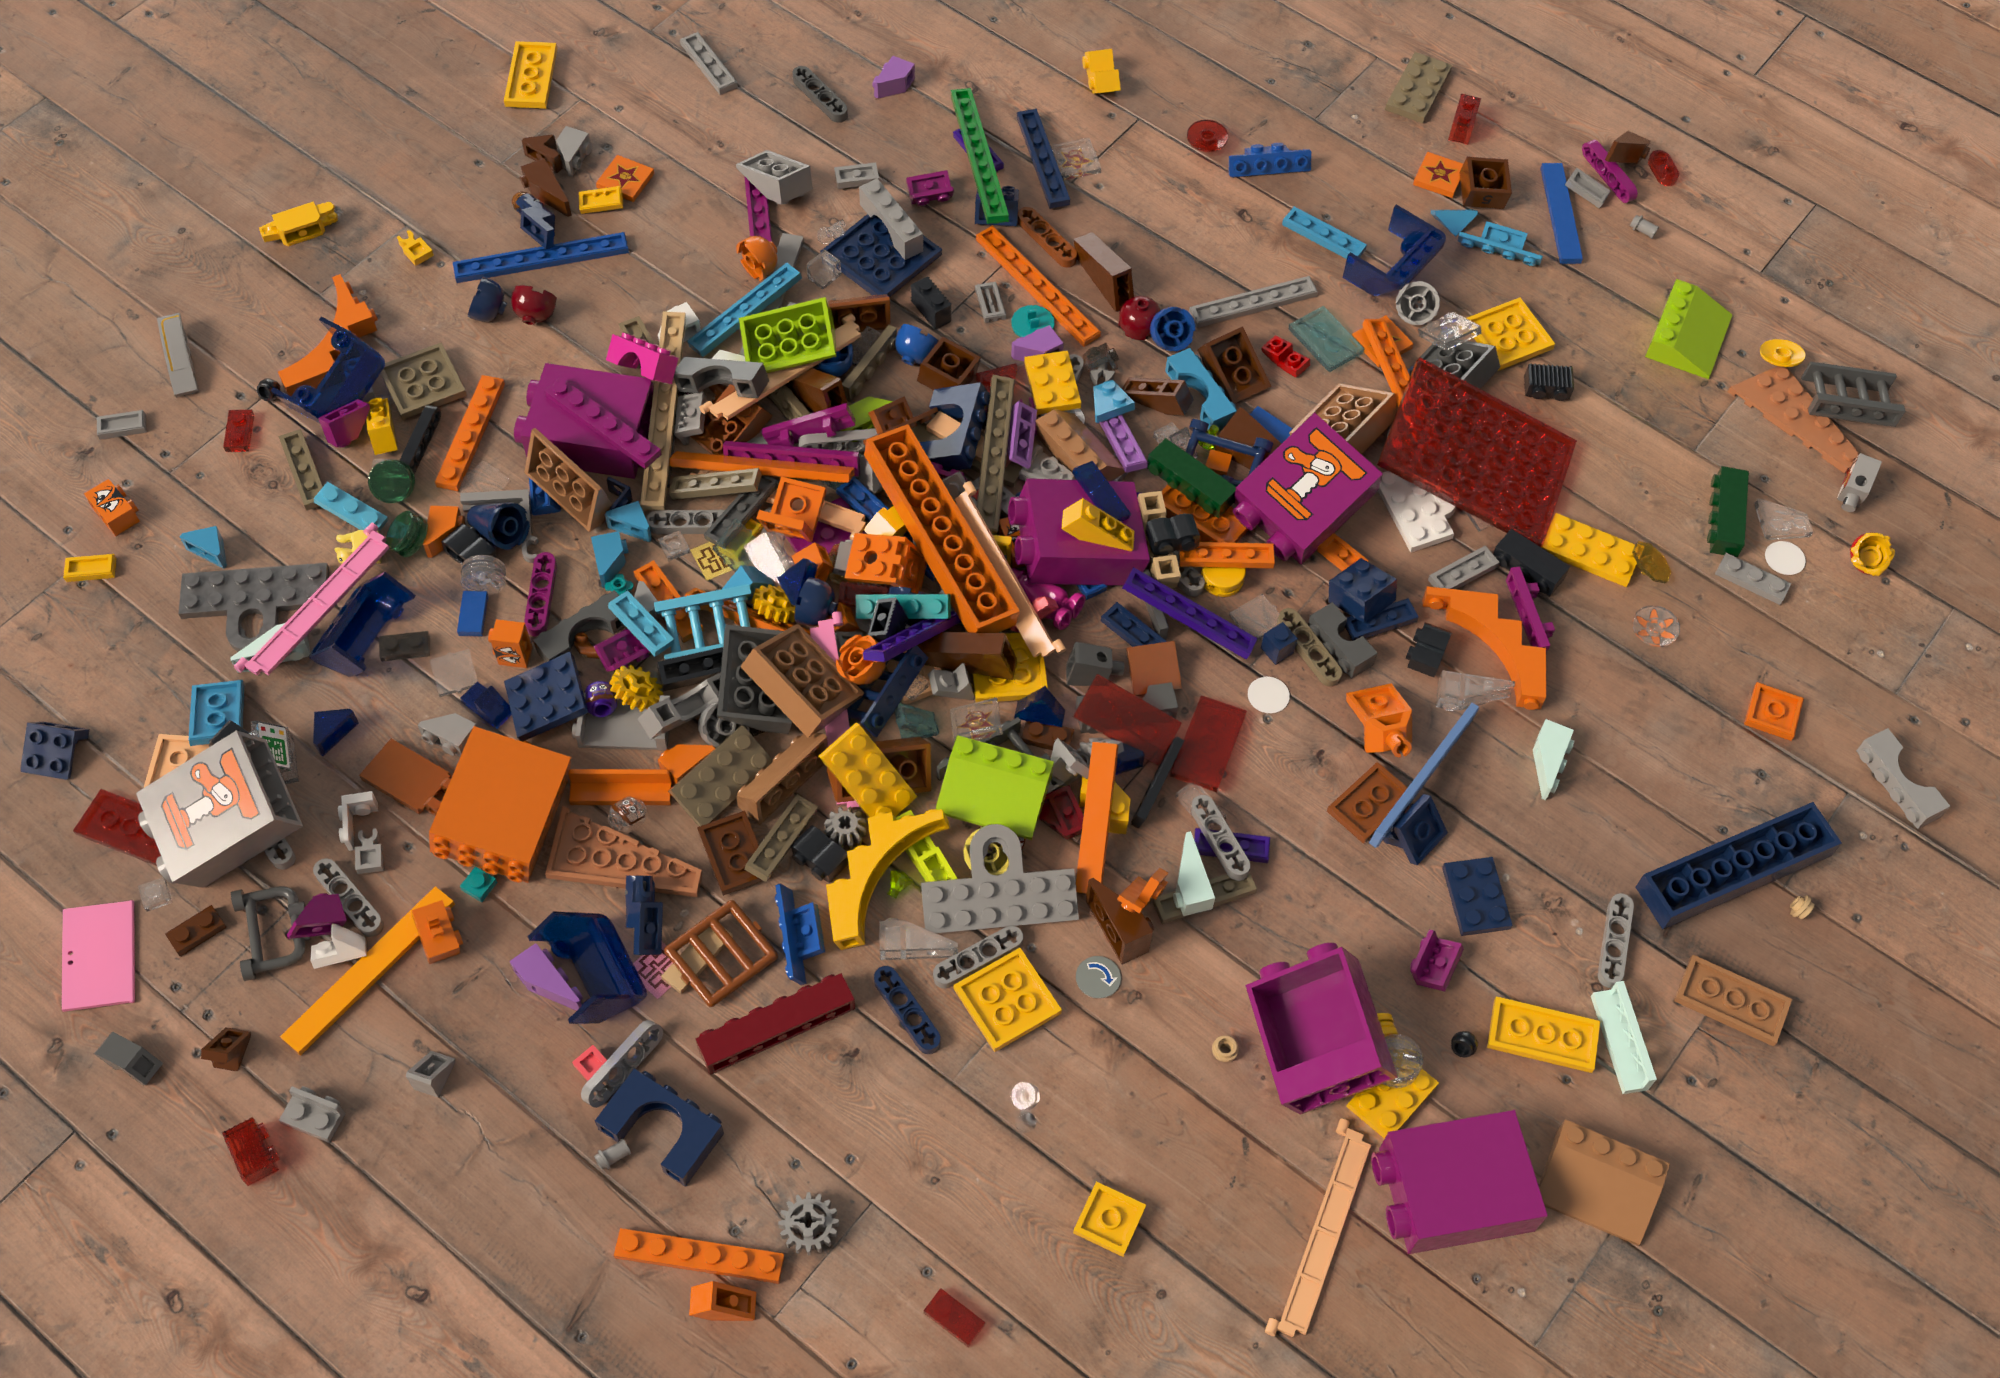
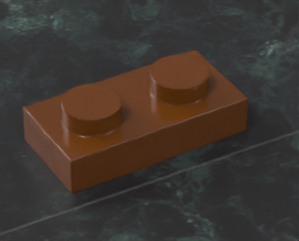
M1027 717L1021 739L1025 744L1053 751L1054 742L1057 738L1071 746L1074 729Z
M210 905L171 929L165 935L181 957L227 927L214 907Z

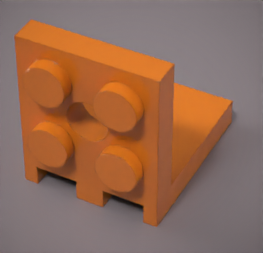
M781 476L771 513L759 510L756 519L767 532L772 533L773 531L784 534L787 537L805 539L807 542L812 543L827 489L826 487ZM798 499L804 502L803 508L799 511H794L792 503Z
M855 533L844 578L853 582L910 588L911 592L918 594L922 588L927 562L919 548L906 537ZM872 554H877L876 561L868 564L869 557Z

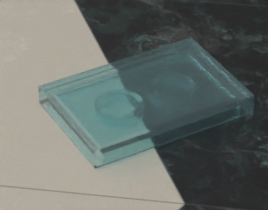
M1324 306L1289 324L1288 329L1328 372L1333 371L1364 352L1361 344Z

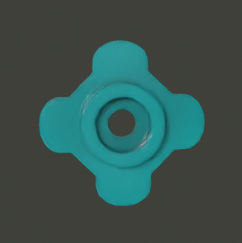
M616 574L611 582L605 584L606 591L612 592L615 590L619 596L627 590L633 589V583L627 581L623 574Z

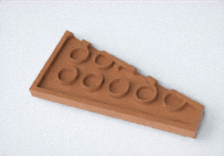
M1777 366L1730 386L1728 393L1733 396L1738 395L1744 399L1745 405L1750 408L1754 406L1763 413L1765 419L1791 437L1793 435L1804 441L1802 444L1808 449L1812 447L1820 452L1824 460L1844 474L1859 455L1856 448L1829 417L1809 415L1808 407L1813 398L1787 367Z
M562 806L545 873L548 879L625 888L626 875L653 876L655 892L698 897L703 875L702 870L690 864L661 854L659 850L653 847L648 848L640 844L639 841L612 828L594 823L590 818L583 815L579 816Z

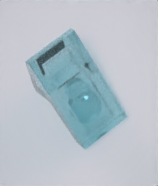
M903 703L898 704L894 712L901 738H928L939 734L934 712Z

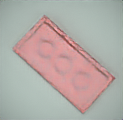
M1096 674L1072 716L1111 740L1123 742L1125 748L1156 766H1159L1182 722L1099 674Z
M1201 695L1184 737L1185 741L1171 770L1170 777L1217 793L1247 711Z
M100 789L73 829V832L78 836L157 866V858L161 856L155 839L149 837L140 826L138 816L143 812L141 805L103 789Z

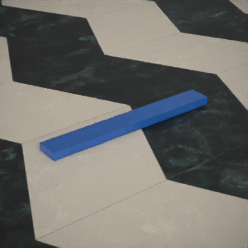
M625 232L558 243L554 244L553 248L545 249L541 246L453 262L456 283L482 279L483 276L490 278L629 253Z

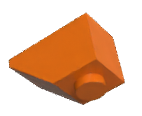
M430 505L423 542L428 558H433L443 551L441 541L461 524L465 525V517L461 515L459 506Z
M677 744L672 749H667L661 754L658 759L660 769L670 771L672 783L675 785L709 755L715 747L712 745Z
M715 1281L691 1287L689 1316L711 1321L755 1320V1291Z

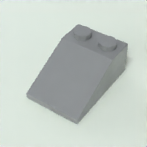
M769 150L736 164V168L767 199L777 204H787L790 200L801 197L804 193L813 190L809 165Z

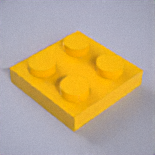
M1096 1181L1073 1230V1234L1124 1257L1144 1213L1146 1204Z

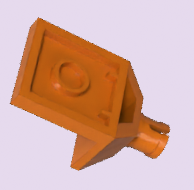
M1392 683L1346 693V702L1364 725V749L1366 753L1392 750L1396 757L1401 758L1400 752L1404 757L1411 752L1412 709Z

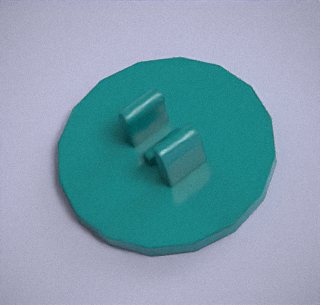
M1027 305L1019 308L1013 314L1011 325L1017 336L1025 337L1037 329H1042L1049 325L1054 329V317L1044 307Z

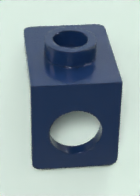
M611 477L606 479L609 492L619 496L610 507V510L630 504L633 501L629 486ZM614 485L619 487L622 490V492L618 491L614 487Z

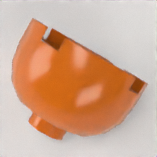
M750 236L736 245L737 254L741 252L743 259L740 260L743 267L754 279L759 277V281H762L776 269L778 250L772 241L769 242L761 236Z
M860 634L848 639L839 650L841 653L839 660L836 659V667L839 674L847 681L858 685L870 684L876 681L882 675L886 662L864 660L863 651L878 642L869 635L861 636Z

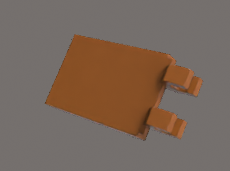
M392 738L359 775L362 781L419 815L425 809L434 816H436L441 804L434 797L440 790L445 793L451 780V775L448 771Z

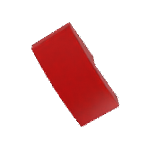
M1276 335L1261 347L1262 352L1272 362L1296 378L1310 366L1309 358L1293 351L1292 343Z

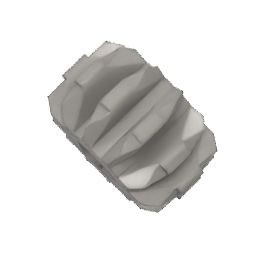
M851 806L847 811H843L839 807L838 814L831 811L829 814L830 819H826L824 822L826 827L824 830L825 835L830 840L838 843L842 848L844 845H848L852 849L853 842L860 845L862 842L861 837H865L867 834L865 829L867 826L866 820L862 818L861 812L853 813Z

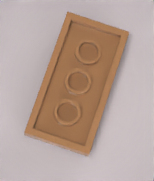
M1692 955L1674 1001L1774 1047L1778 1042L1792 999L1698 956Z

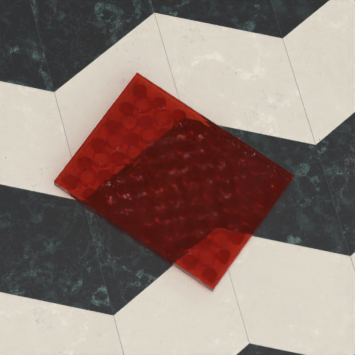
M1419 357L1415 362L1377 465L1505 533L1513 529L1539 547H1542L1577 440Z

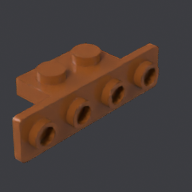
M904 396L868 412L877 432L874 436L907 424L912 429L917 426L916 421L918 420L922 424L933 419L931 414L938 412V409L935 407L913 417Z

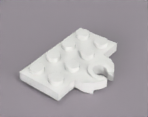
M1395 468L1383 472L1378 492L1410 553L1453 539L1454 532L1447 519L1455 513L1458 496L1453 494L1450 498L1444 499L1439 495L1441 493H1451L1453 486L1444 480H1440L1438 485L1434 486Z

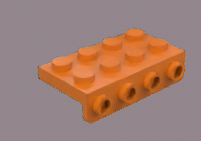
M1167 484L1162 490L1166 518L1180 514H1192L1200 534L1199 542L1237 543L1249 530L1238 521L1233 513L1234 508L1231 506L1217 518L1207 513L1194 501L1188 500L1176 488H1171Z

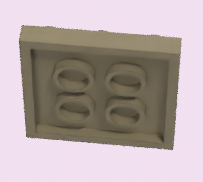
M442 343L378 366L379 372L402 420L422 413L426 405L438 407L467 396Z

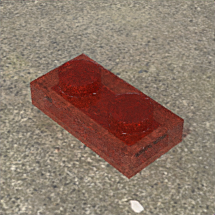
M252 409L229 410L223 445L225 452H249L254 421Z
M942 1288L939 1289L923 1310L925 1315L967 1347L971 1345L985 1326V1321Z

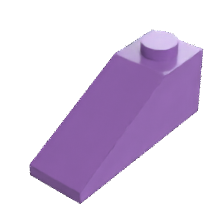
M1018 401L1012 406L1007 453L1009 460L1029 469L1032 461L1037 410Z

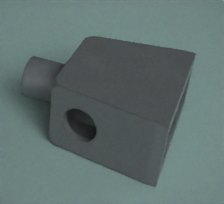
M1075 642L1066 663V686H1104L1110 675H1123L1124 661L1112 660V650L1108 647Z

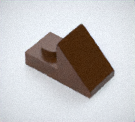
M554 135L522 139L525 156L534 161L545 158L550 169L556 173L563 169L560 153L556 151L557 145Z
M225 1027L201 1049V1059L210 1060L214 1068L238 1071L251 1038V1032Z

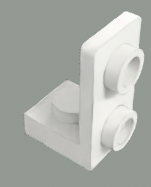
M372 791L341 796L342 805L338 806V815L343 823V828H339V838L341 843H345L349 851L354 850L353 815L364 816L378 811V802Z

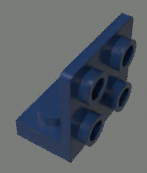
M1013 186L1002 187L1001 190L1008 210L1009 222L987 224L977 190L975 224L1017 226L1019 190Z
M44 721L28 722L20 771L65 780L70 779L75 744L78 743V740L88 739L90 729Z

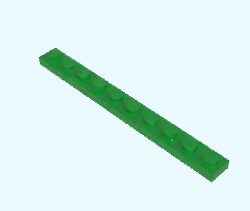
M971 88L951 90L952 103L987 224L1009 222L1008 210Z

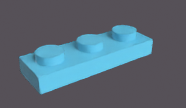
M328 481L314 497L315 504L360 530H365L370 523H374L378 526L380 532L388 522L387 516Z
M628 590L609 602L608 608L654 657L674 644V638Z

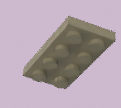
M1414 52L1391 94L1385 110L1423 124L1451 72L1452 65Z
M742 725L669 790V793L698 826L710 823L734 801L740 788L746 784L749 785L755 779L756 774L761 769H766L773 760Z

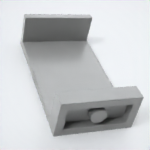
M660 695L659 702L668 697L670 699V696ZM617 703L615 711L606 717H596L590 713L578 717L577 723H573L572 737L576 738L579 748L665 751L668 749L670 731L650 740L638 721V718L646 711V708L643 712H640L638 707L631 710L630 705L626 704L623 706Z

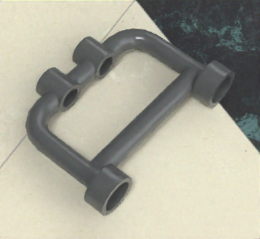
M279 886L244 894L242 889L231 892L234 911H246L252 958L240 961V969L244 981L256 979V973L290 966L302 958L305 952V941L311 940V937L293 938L294 951L290 955L263 961L255 902L275 897H286L292 926L306 905L304 901L299 902L296 892L291 888Z

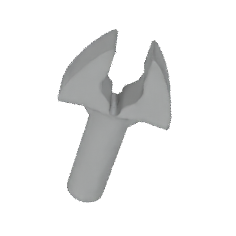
M1107 350L1100 352L1099 368L1090 369V378L1095 386L1101 375H1103L1105 382L1114 379L1115 371H1108L1107 369L1109 358Z

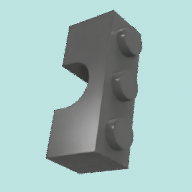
M1332 602L1310 615L1308 626L1339 664L1342 672L1347 673L1352 679L1373 666L1378 653L1363 636L1354 641H1347L1339 636L1344 631L1347 618Z

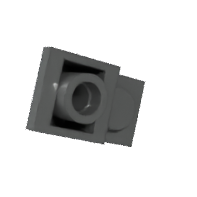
M114 1032L109 1034L94 1053L113 1069L123 1070L141 1085H146L163 1064L143 1047Z

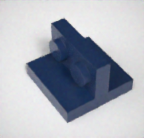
M1423 794L1414 804H1411L1384 839L1386 844L1403 848L1409 862L1414 865H1418L1448 834L1432 797Z

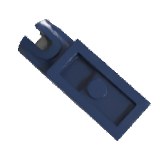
M626 875V928H634V955L662 954L663 902H655L653 876Z

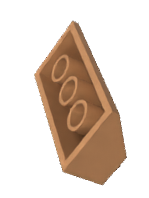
M1054 409L1036 420L1037 438L1062 465L1075 475L1076 480L1112 481L1126 473L1119 460L1074 413Z
M815 733L809 738L804 734L794 738L788 749L778 753L773 762L766 769H761L749 785L746 784L740 788L736 796L738 807L742 811L745 810L746 814L757 824H762L825 765L819 758V755L828 747L827 736L823 733Z

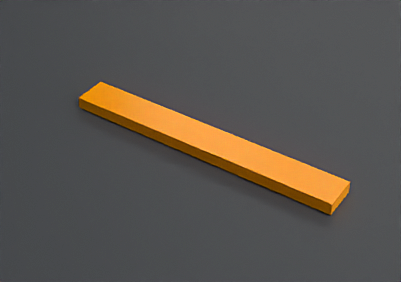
M435 886L366 953L365 957L357 961L280 1036L281 1039L301 1056L420 940L412 917V910L443 900L445 907L450 906L452 908L455 905L454 901Z

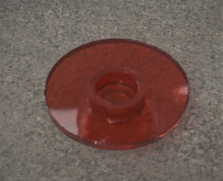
M1200 120L1188 128L1187 140L1192 147L1199 151L1215 152L1227 144L1228 132L1222 124L1216 121Z

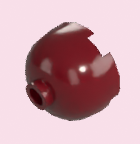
M515 286L512 292L511 304L514 313L522 318L523 323L535 325L536 322H544L553 315L557 300L554 294L543 290V294L532 291V286Z
M1147 296L1132 297L1121 307L1118 325L1125 331L1127 337L1134 340H1146L1147 336H1151V321L1161 309L1152 298Z

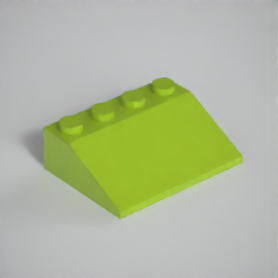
M1676 279L1645 357L1709 379L1732 314L1698 286Z
M826 297L739 318L745 361L763 363L767 373L837 357L833 316Z
M957 735L936 809H942L947 817L983 827L990 824L1004 825L1010 828L1017 836L1032 840L1053 775L1054 761Z

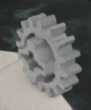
M807 1192L806 1199L803 1200L799 1195H796L795 1204L787 1201L786 1204L789 1210H781L780 1212L781 1217L785 1220L778 1221L779 1228L785 1229L780 1235L782 1239L788 1238L786 1242L787 1247L790 1248L796 1245L797 1254L802 1249H806L807 1255H811L813 1248H816L821 1253L822 1244L830 1247L831 1241L829 1237H837V1231L833 1227L839 1226V1219L834 1218L837 1215L836 1208L830 1209L831 1201L828 1199L822 1203L821 1194L812 1199L810 1192ZM803 1208V1210L798 1215H794L797 1211ZM814 1208L821 1210L824 1214L819 1215ZM807 1220H812L811 1228H806ZM792 1231H794V1233H799L800 1235H802L804 1237V1240L797 1238L792 1233ZM820 1232H824L820 1237L814 1239Z

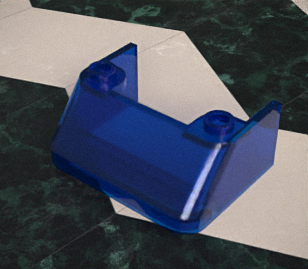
M1397 204L1394 206L1388 230L1404 239L1400 246V251L1404 256L1388 273H1384L1351 252L1347 256L1342 278L1370 295L1378 296L1401 290L1439 253L1446 241V235L1441 230Z
M322 316L319 321L333 335L331 338L332 346L341 352L316 389L303 385L297 388L292 396L274 387L271 390L287 407L320 423L319 417L357 399L362 401L385 366V360L379 352L349 330Z
M386 572L361 583L353 591L309 654V658L315 663L345 676H358L367 668L364 664L365 658L363 655L385 623L392 618L396 620L404 611L403 604L413 600L416 595Z
M553 911L527 936L529 941H548L554 955L564 959H572L590 999H587L568 1019L569 1024L601 1023L638 1005L647 997V990L612 921L605 915L599 913Z

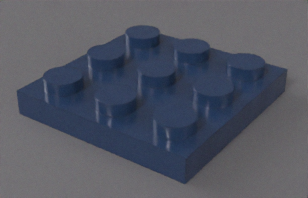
M571 652L504 681L516 735L522 742L589 713L575 658Z

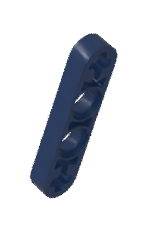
M890 966L879 967L874 974V984L918 1049L925 1054L935 1053L940 1047V1034L898 973ZM882 975L886 977L891 976L890 983L893 987L891 991L886 981L881 982ZM897 994H904L908 1000L903 1005H896L892 999ZM912 1014H917L921 1017L922 1021L919 1025L912 1026L908 1024L907 1018ZM924 1028L925 1034L929 1039L934 1037L933 1045H930L929 1043L923 1044L924 1035L921 1033V1031Z

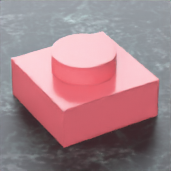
M592 1045L572 1061V1064L588 1081L607 1059Z

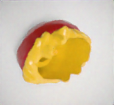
M1875 532L1865 533L1857 537L1850 548V558L1854 567L1864 574L1880 576L1888 568L1895 555V550L1891 547L1890 537Z

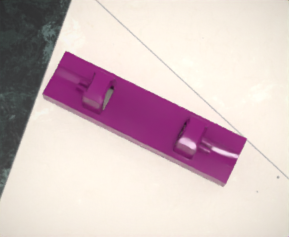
M845 403L762 428V435L769 445L794 447V444L798 443L799 438L803 435L826 433L827 437H832L839 430L855 426L856 419L848 404Z
M1520 566L1513 567L1509 571L1506 583L1530 646L1546 648L1547 652L1550 648L1548 638L1553 636L1555 628L1552 622L1542 623L1533 598L1537 597L1540 589L1537 583L1526 584Z

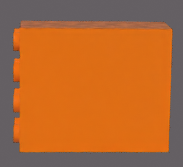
M473 726L429 830L430 852L440 859H454L466 867L476 866L482 868L488 874L496 875L498 873L507 876L509 880L520 883L524 881L529 883L568 783L571 757Z

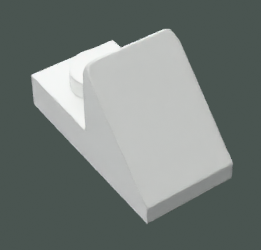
M334 923L332 924L331 932L332 941H322L311 946V963L314 969L365 957L367 953V941L364 936Z

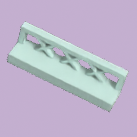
M1619 981L1614 984L1611 990L1594 992L1591 995L1598 1021H1600V1027L1622 1094L1647 1091L1657 1078L1624 981Z

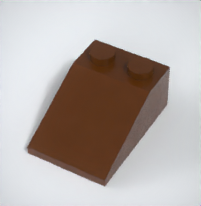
M1243 326L1205 343L1197 350L1206 369L1211 372L1217 385L1223 388L1225 396L1230 402L1236 404L1271 387Z
M1091 878L1088 881L1086 903L1121 965L1148 953L1154 931V926L1149 917L1145 918L1142 912L1140 914L1136 911L1132 913L1121 906L1122 902L1117 900L1118 894L1096 879Z

